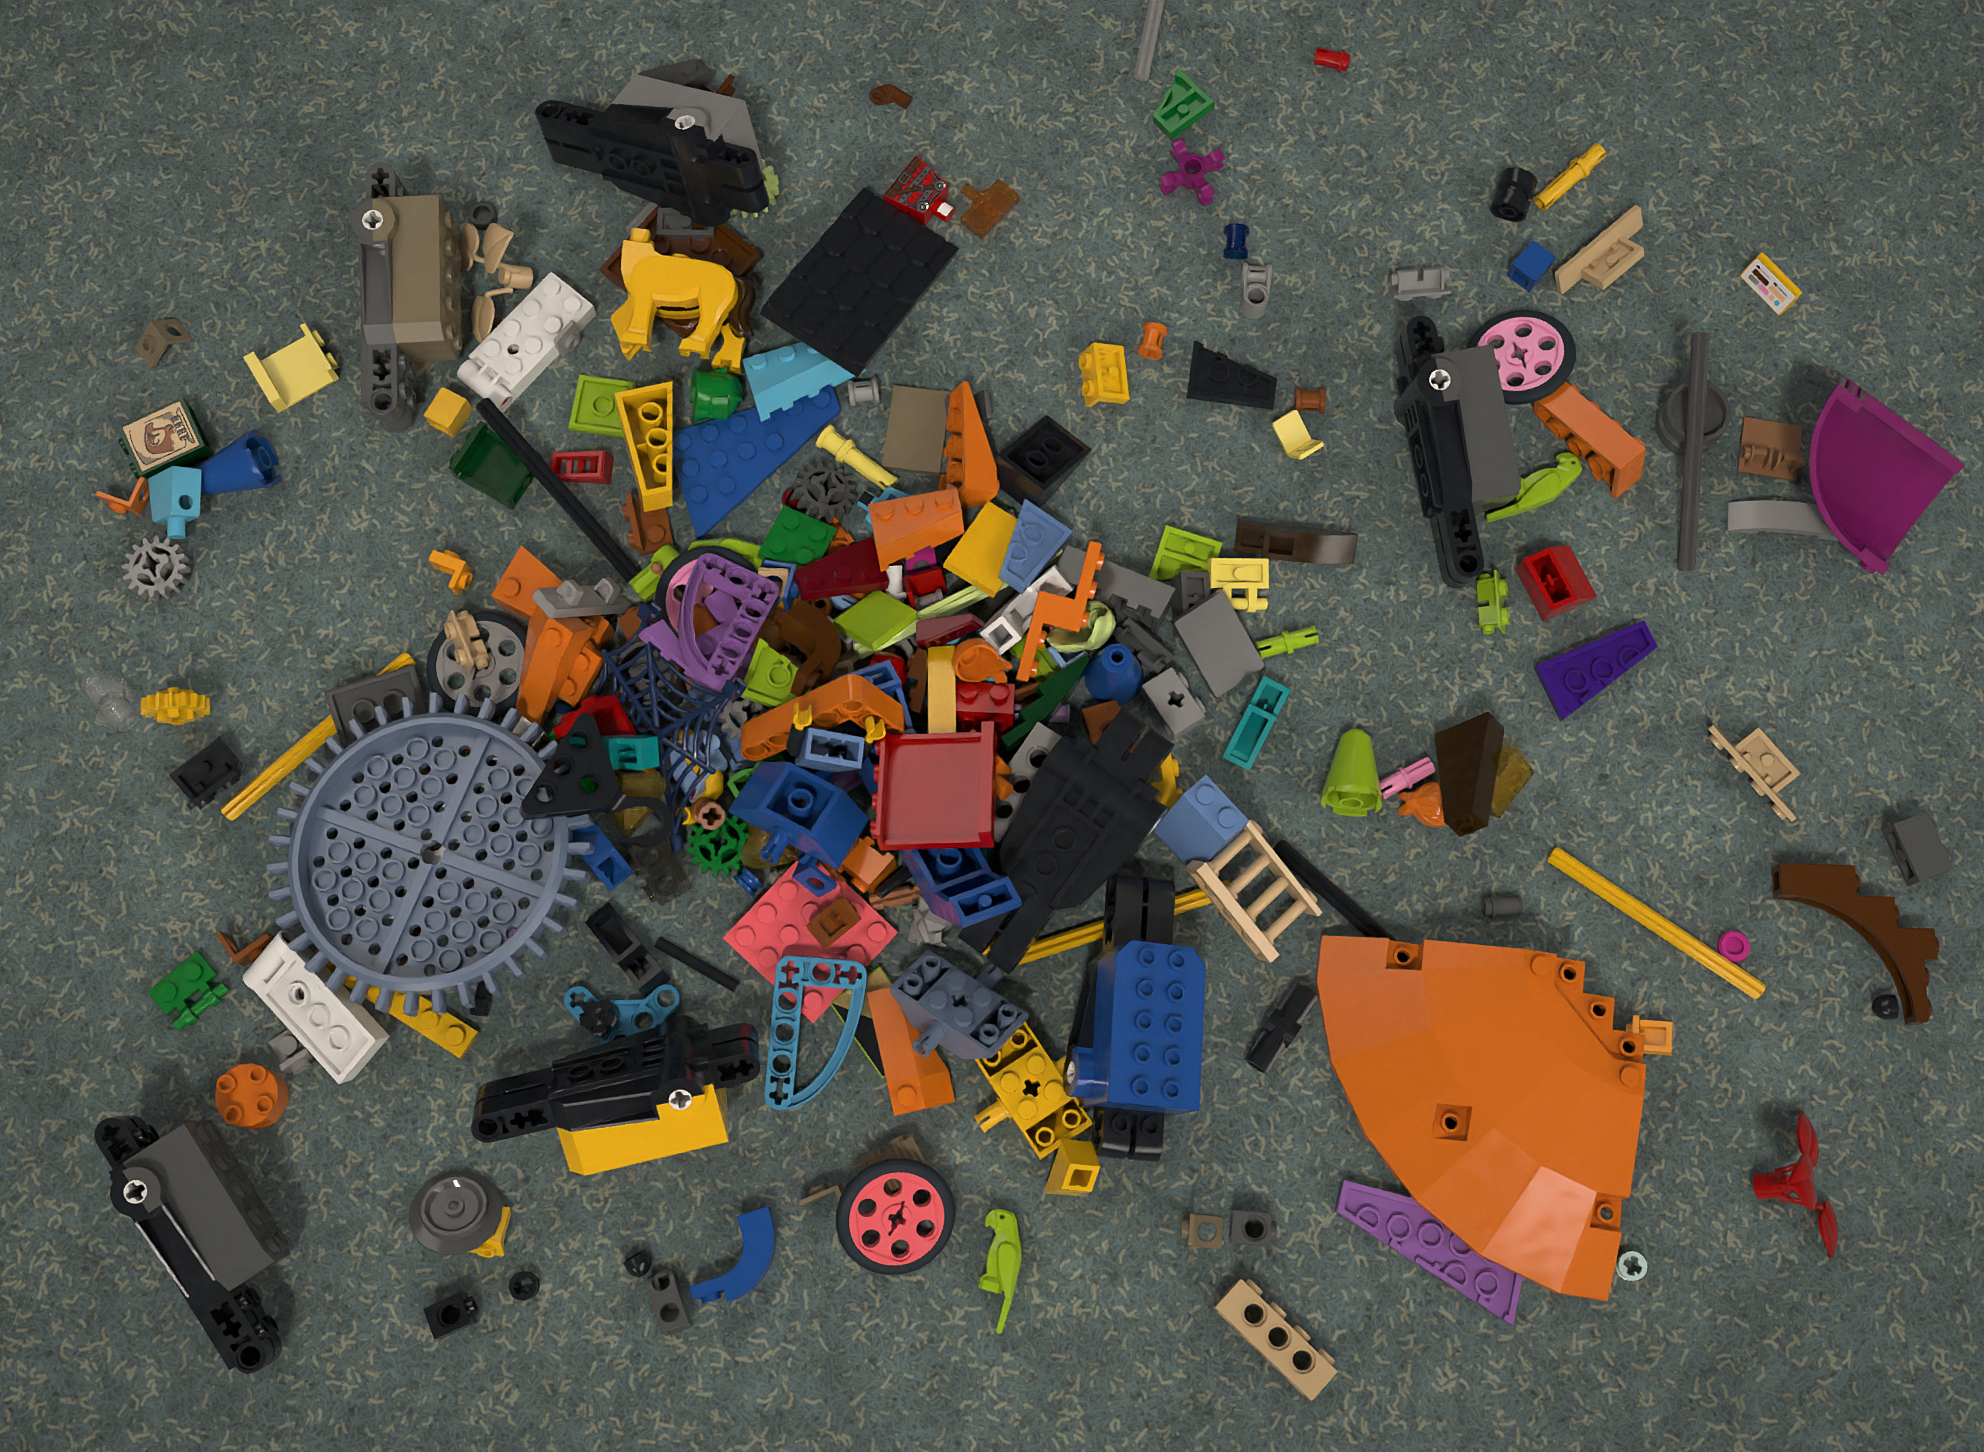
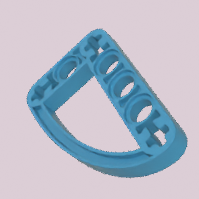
M786 955L777 963L765 1084V1101L771 1108L787 1110L805 1104L822 1091L839 1069L853 1040L864 1001L867 970L860 961ZM788 961H794V966L799 968V972L794 973L792 977V984L799 983L798 989L792 986L779 987L780 981L783 983L787 982V972L782 971V966H787ZM818 963L827 964L831 969V975L825 981L817 980L813 975V968ZM835 964H841L840 971L845 972L849 971L851 966H856L857 972L862 973V978H857L855 983H850L849 977L839 976L840 983L833 982L836 974ZM803 985L852 989L846 1022L832 1056L824 1069L809 1085L794 1093ZM784 992L793 993L797 999L795 1007L792 1009L782 1008L779 1004V996ZM782 1023H787L794 1029L793 1037L786 1041L780 1040L776 1035V1028ZM783 1054L789 1057L791 1061L789 1070L780 1072L774 1068L773 1060L778 1055ZM771 1075L777 1078L790 1077V1082L783 1081L782 1090L784 1093H788V1097L783 1098L781 1103H777L776 1098L770 1095V1092L776 1091L778 1080L771 1081Z

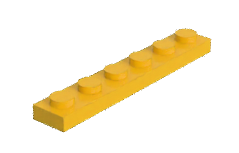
M316 948L314 954H316L319 951L318 948ZM331 961L325 965L331 973L337 967ZM349 975L343 984L353 989L357 979ZM371 986L366 999L376 1005L380 988ZM395 992L389 1014L458 1058L463 1059L479 1035L478 1031L446 1012V1015L434 1013L431 1001L421 995L419 997L417 1016L410 1017L404 1014L405 994Z

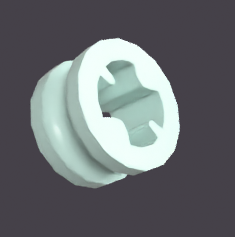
M1623 1252L1617 1257L1615 1264L1616 1272L1624 1280H1639L1647 1272V1262L1638 1252ZM1633 1257L1636 1259L1635 1265L1639 1269L1638 1272L1634 1271L1629 1275L1627 1274L1628 1268L1623 1264L1625 1259L1629 1261Z

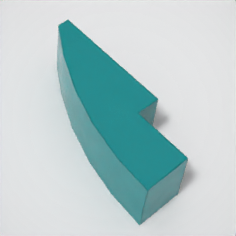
M1263 676L1222 756L1223 758L1250 771L1291 688L1267 676Z
M601 735L613 770H645L660 766L658 736ZM579 736L570 738V744L573 748L578 750L586 748V742L583 738Z

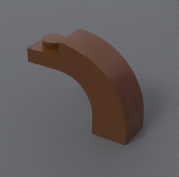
M800 599L785 614L779 637L801 649L807 657V660L796 671L790 693L797 697L804 695L809 689L814 690L818 684L823 686L831 682L841 652L840 637L832 622L818 609Z

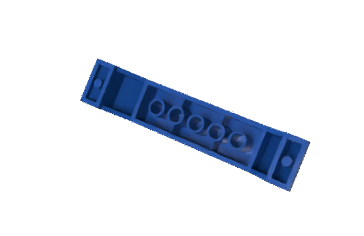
M890 660L848 673L864 677L904 707L905 734H916L902 691V682ZM852 720L843 722L847 735L858 737L867 735L866 730ZM875 745L862 764L861 769L857 770L871 797L873 792H878V783L874 781V765L879 764L880 756L876 755ZM979 848L899 850L930 911L960 928H965L1022 906V901L1009 877L1002 878L992 872Z

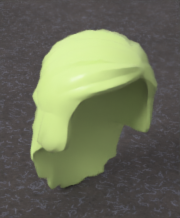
M1088 601L1085 610L1090 611L1086 629L1080 628L1078 634L1054 629L1049 634H1046V640L1058 652L1063 653L1098 649L1110 639L1115 631L1116 622L1113 612L1108 606L1099 601Z

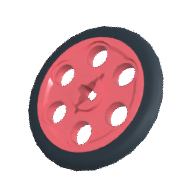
M907 1158L886 1159L873 1163L860 1171L846 1186L840 1196L836 1210V1230L839 1241L847 1255L859 1266L871 1272L884 1275L909 1273L930 1263L944 1249L951 1237L955 1223V1203L952 1191L945 1179L932 1167L920 1161ZM889 1179H898L901 1182V1187L896 1193L888 1194L883 1190L885 1182ZM919 1189H925L930 1192L929 1199L923 1204L913 1202V1195ZM864 1199L875 1201L874 1210L868 1214L858 1211V1205ZM900 1210L903 1217L902 1220L896 1219L892 1223L889 1215L896 1214ZM927 1219L933 1222V1229L928 1234L923 1235L916 1231L920 1221ZM874 1229L879 1232V1238L875 1243L865 1244L862 1241V1235L865 1231ZM897 1240L908 1242V1248L902 1254H894L891 1251L892 1244Z

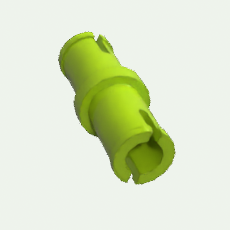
M1311 625L1310 627L1293 632L1285 630L1279 636L1261 641L1258 640L1256 641L1257 650L1270 647V649L1258 652L1261 659L1284 652L1292 654L1295 649L1319 644L1318 635L1305 638V636L1317 632L1315 626Z

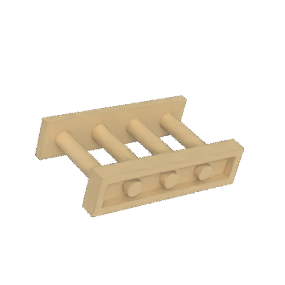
M1250 819L1244 830L1211 862L1192 860L1184 868L1255 957L1271 963L1279 956V953L1273 947L1275 944L1274 939L1303 911L1314 916H1319L1323 912L1316 905L1318 900L1315 895L1301 886L1263 838L1262 828ZM1249 843L1259 856L1229 885H1223L1218 878L1220 875L1219 871ZM1267 866L1277 880L1247 909L1245 907L1242 908L1236 901L1238 898L1237 894ZM1286 889L1295 902L1266 931H1260L1255 925V917Z

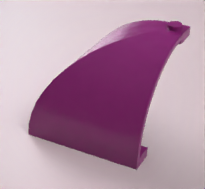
M1843 374L1832 388L1824 403L1814 429L1809 458L1812 491L1824 521L1836 538L1860 559L1858 564L1872 575L1876 571L1883 575L1891 566L1889 559L1904 536L1953 475H1957L1965 466L1964 462Z

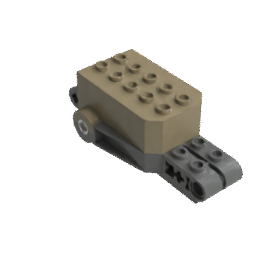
M378 162L370 166L366 172V198H362V202L355 207L350 219L352 230L358 237L361 302V402L389 431L400 433L407 430L411 425L412 408H416L417 404L416 394L412 391V380H416L414 363L458 360L461 354V231L459 223L454 221L452 211H448L439 194L409 196L408 191L393 168L387 163Z

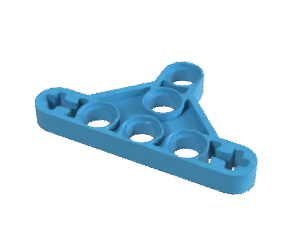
M664 984L657 987L645 1000H610L614 1004L610 1012L616 1013L618 1022L615 1027L607 1026L608 1032L604 1033L601 1037H594L601 1044L614 1041L619 1035L629 1036L645 1031L638 1029L636 1026V1018L641 1013H649L652 1016L653 1022L648 1029L659 1027L679 1007L681 1002L680 993L672 985ZM575 986L566 992L564 1005L580 1022L579 1018L585 1013L583 1008L578 1005L574 1008L572 1007L574 1003L572 996L575 993L578 995L585 993L586 996L583 1001L588 1002L590 999H593L597 1005L599 1000L586 988ZM666 990L672 991L675 995L673 1005L667 1008L661 1007L658 1003L660 993Z

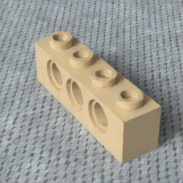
M1238 1279L1213 1308L1306 1399L1312 1401L1338 1372L1332 1366L1335 1360L1322 1348L1316 1351L1308 1343L1311 1337L1301 1327L1296 1325L1292 1328L1284 1320L1287 1314L1272 1301L1268 1305L1260 1297L1263 1291L1252 1280L1248 1279L1244 1282L1242 1279ZM1250 1304L1257 1305L1261 1311L1260 1319L1256 1323H1249L1244 1316V1311ZM1279 1327L1283 1330L1285 1339L1280 1346L1275 1347L1270 1343L1268 1335L1271 1329ZM1303 1350L1308 1355L1309 1362L1304 1369L1298 1370L1293 1364V1356L1297 1351Z

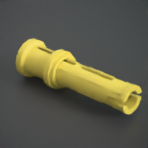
M832 425L827 426L817 439L816 446L819 449H826L836 457L835 460L838 463H847L882 490H885L887 487L894 488L896 486L894 483H898L899 479L860 452L853 440H846L835 432V427Z

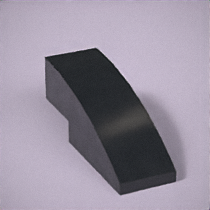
M610 903L585 922L645 998L657 987L664 985L671 979Z

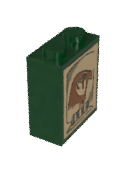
M183 397L118 427L122 438L118 439L119 444L126 455L130 454L133 462L129 466L137 479L141 476L148 479L171 466L188 468L214 455L193 408Z

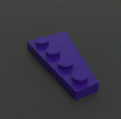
M1641 621L1536 665L1534 670L1561 722L1653 652L1658 646L1645 621Z

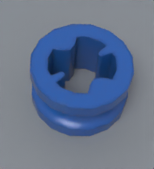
M743 867L741 869L742 874L740 876L735 875L733 878L753 897L755 890L762 888L763 884L748 869Z

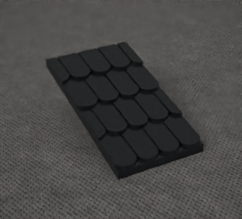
M864 187L820 237L814 247L794 267L789 276L772 293L768 301L763 305L760 315L858 378L953 260L959 248L949 241L946 242L944 238L927 227H923L921 223L904 212L898 211L896 207L879 196H875L873 192Z

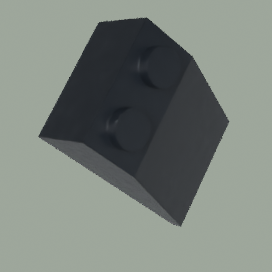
M1046 415L997 456L995 464L997 467V479L1000 484L999 488L1021 505H1023L1024 499H1027L1040 508L1054 495L1092 449Z

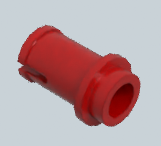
M1318 46L1314 65L1338 69L1337 72L1341 73V70L1347 71L1351 54H1347L1346 50L1338 52Z

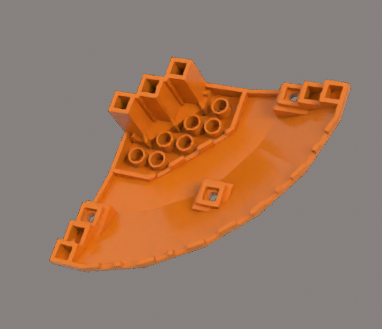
M1322 935L1319 943L1315 986L1317 996L1319 997V1007H1321L1323 1031L1329 1051V1063L1345 1091V1097L1353 1108L1357 1117L1356 1121L1365 1139L1371 1142L1388 1169L1410 1193L1412 1200L1424 1211L1440 1221L1444 1228L1460 1238L1464 1245L1477 1256L1488 1259L1512 1273H1517L1530 1279L1533 1283L1556 1294L1608 1301L1622 1232H1620L1622 1200L1630 1198L1646 1076V1064H1643L1645 1035L1613 1030L1615 998L1583 993L1585 962L1558 958L1557 954L1520 948L1425 939L1420 945L1392 941L1389 940L1390 938ZM1400 952L1407 955V962H1400L1397 954ZM1446 1118H1451L1454 1120V1129H1449L1446 1127ZM1602 1208H1606L1609 1211L1610 1217L1608 1220L1601 1217L1600 1211Z

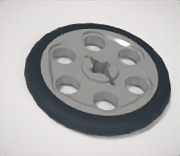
M472 613L471 615L474 617L478 631L486 630L490 635L488 641L484 643L490 658L488 660V669H481L478 672L477 666H473L470 674L466 676L463 666L459 667L456 661L449 659V651L455 646L452 640L447 639L443 629L432 643L427 656V681L431 692H436L442 698L443 708L451 713L454 712L458 693H464L470 699L467 715L474 717L478 716L483 703L476 700L477 690L482 687L490 688L491 696L489 699H492L497 705L492 719L498 718L506 714L511 707L516 708L527 630L516 620L500 613ZM504 643H514L516 650L511 656H502L500 654V648ZM510 670L516 672L517 678L513 684L504 685L501 683V676L504 672ZM455 675H462L465 678L464 685L459 689H451L449 686L450 679Z

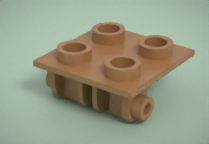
M1744 416L1737 471L1797 481L1798 468L1803 467L1805 460L1804 457L1800 456L1803 426Z

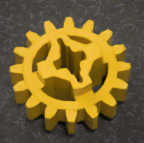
M171 687L167 688V690L156 691V695L142 697L141 715H145L146 718L154 717L158 723L184 725L187 722H195V717L204 718V715H210V698H206V695H198L194 690Z

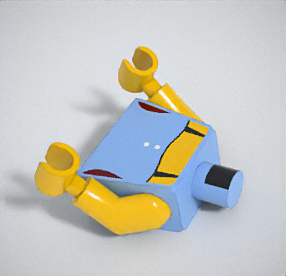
M680 730L677 744L681 747L684 730ZM689 730L687 735V751L693 754L694 732ZM701 730L698 738V758L705 762L707 731ZM712 734L710 744V766L715 768L716 773L713 775L708 773L697 784L689 797L692 804L701 797H709L716 800L723 792L724 772L728 764L719 750L720 740L714 734ZM663 744L664 754L666 750L669 748L665 744ZM675 750L670 753L666 760V766L669 771L673 764L682 756ZM687 758L676 768L672 775L676 782L682 772L691 764V761ZM695 765L686 775L680 786L685 794L694 780L704 771L698 765ZM685 806L682 817L688 813V818L683 822V825L697 823L692 816V806Z

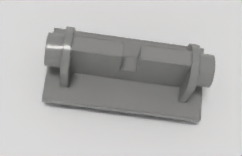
M1443 267L1422 269V279H1418L1417 269L1397 270L1395 274H1390L1391 286H1388V289L1393 298L1401 301H1409L1419 296L1432 299L1440 298L1443 294H1451V290L1445 283V281L1450 279L1449 269L1444 270Z

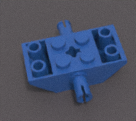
M760 762L730 807L729 813L772 835L759 853L764 861L767 862L768 858L771 857L769 864L776 865L779 861L778 859L788 844L836 869L840 868L867 825L869 818L843 789L829 783L835 772L815 769L813 773H810L791 762Z

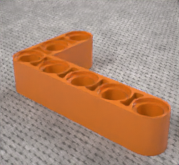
M847 674L745 722L741 727V754L747 760L760 761L787 749L786 742L791 724H793V705L797 702L799 703V711H806L809 709V704L812 705V723L806 726V728L828 730L843 722L852 720L866 730L865 720L869 716H873L875 724L881 718L883 719L889 735L905 734L904 707L864 677L856 674Z

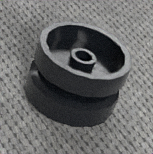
M645 642L634 643L625 650L616 663L617 667L637 656L645 647ZM653 646L654 661L664 677L679 691L687 695L689 690H687L685 682L678 678L664 663ZM646 653L635 664L620 671L626 681L638 676L648 667ZM673 659L669 660L684 675V668ZM655 672L656 684L664 696L676 706L680 705L684 699L667 687ZM648 673L639 681L629 685L635 694L649 686ZM618 681L617 688L622 694L623 687ZM650 691L638 698L643 707L651 705ZM657 694L658 706L665 712L673 710Z

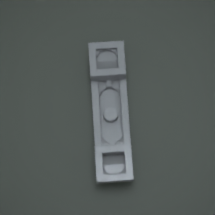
M1772 500L1739 501L1727 504V531L1757 534L1759 531L1814 535L1816 539L1839 541L1824 521L1817 504Z

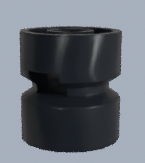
M1507 168L1503 170L1497 186L1498 191H1496L1490 207L1491 213L1495 217L1514 223L1525 220L1531 204L1528 200L1532 199L1538 182L1537 178L1531 172L1521 168Z

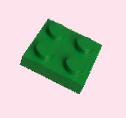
M784 505L758 551V559L796 564L797 569L826 556L837 535V528Z

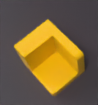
M442 387L424 413V417L430 426L455 438L473 409L467 399Z

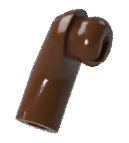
M892 84L876 87L871 90L869 95L870 100L875 105L880 106L895 102L904 109H907L913 100L912 96Z

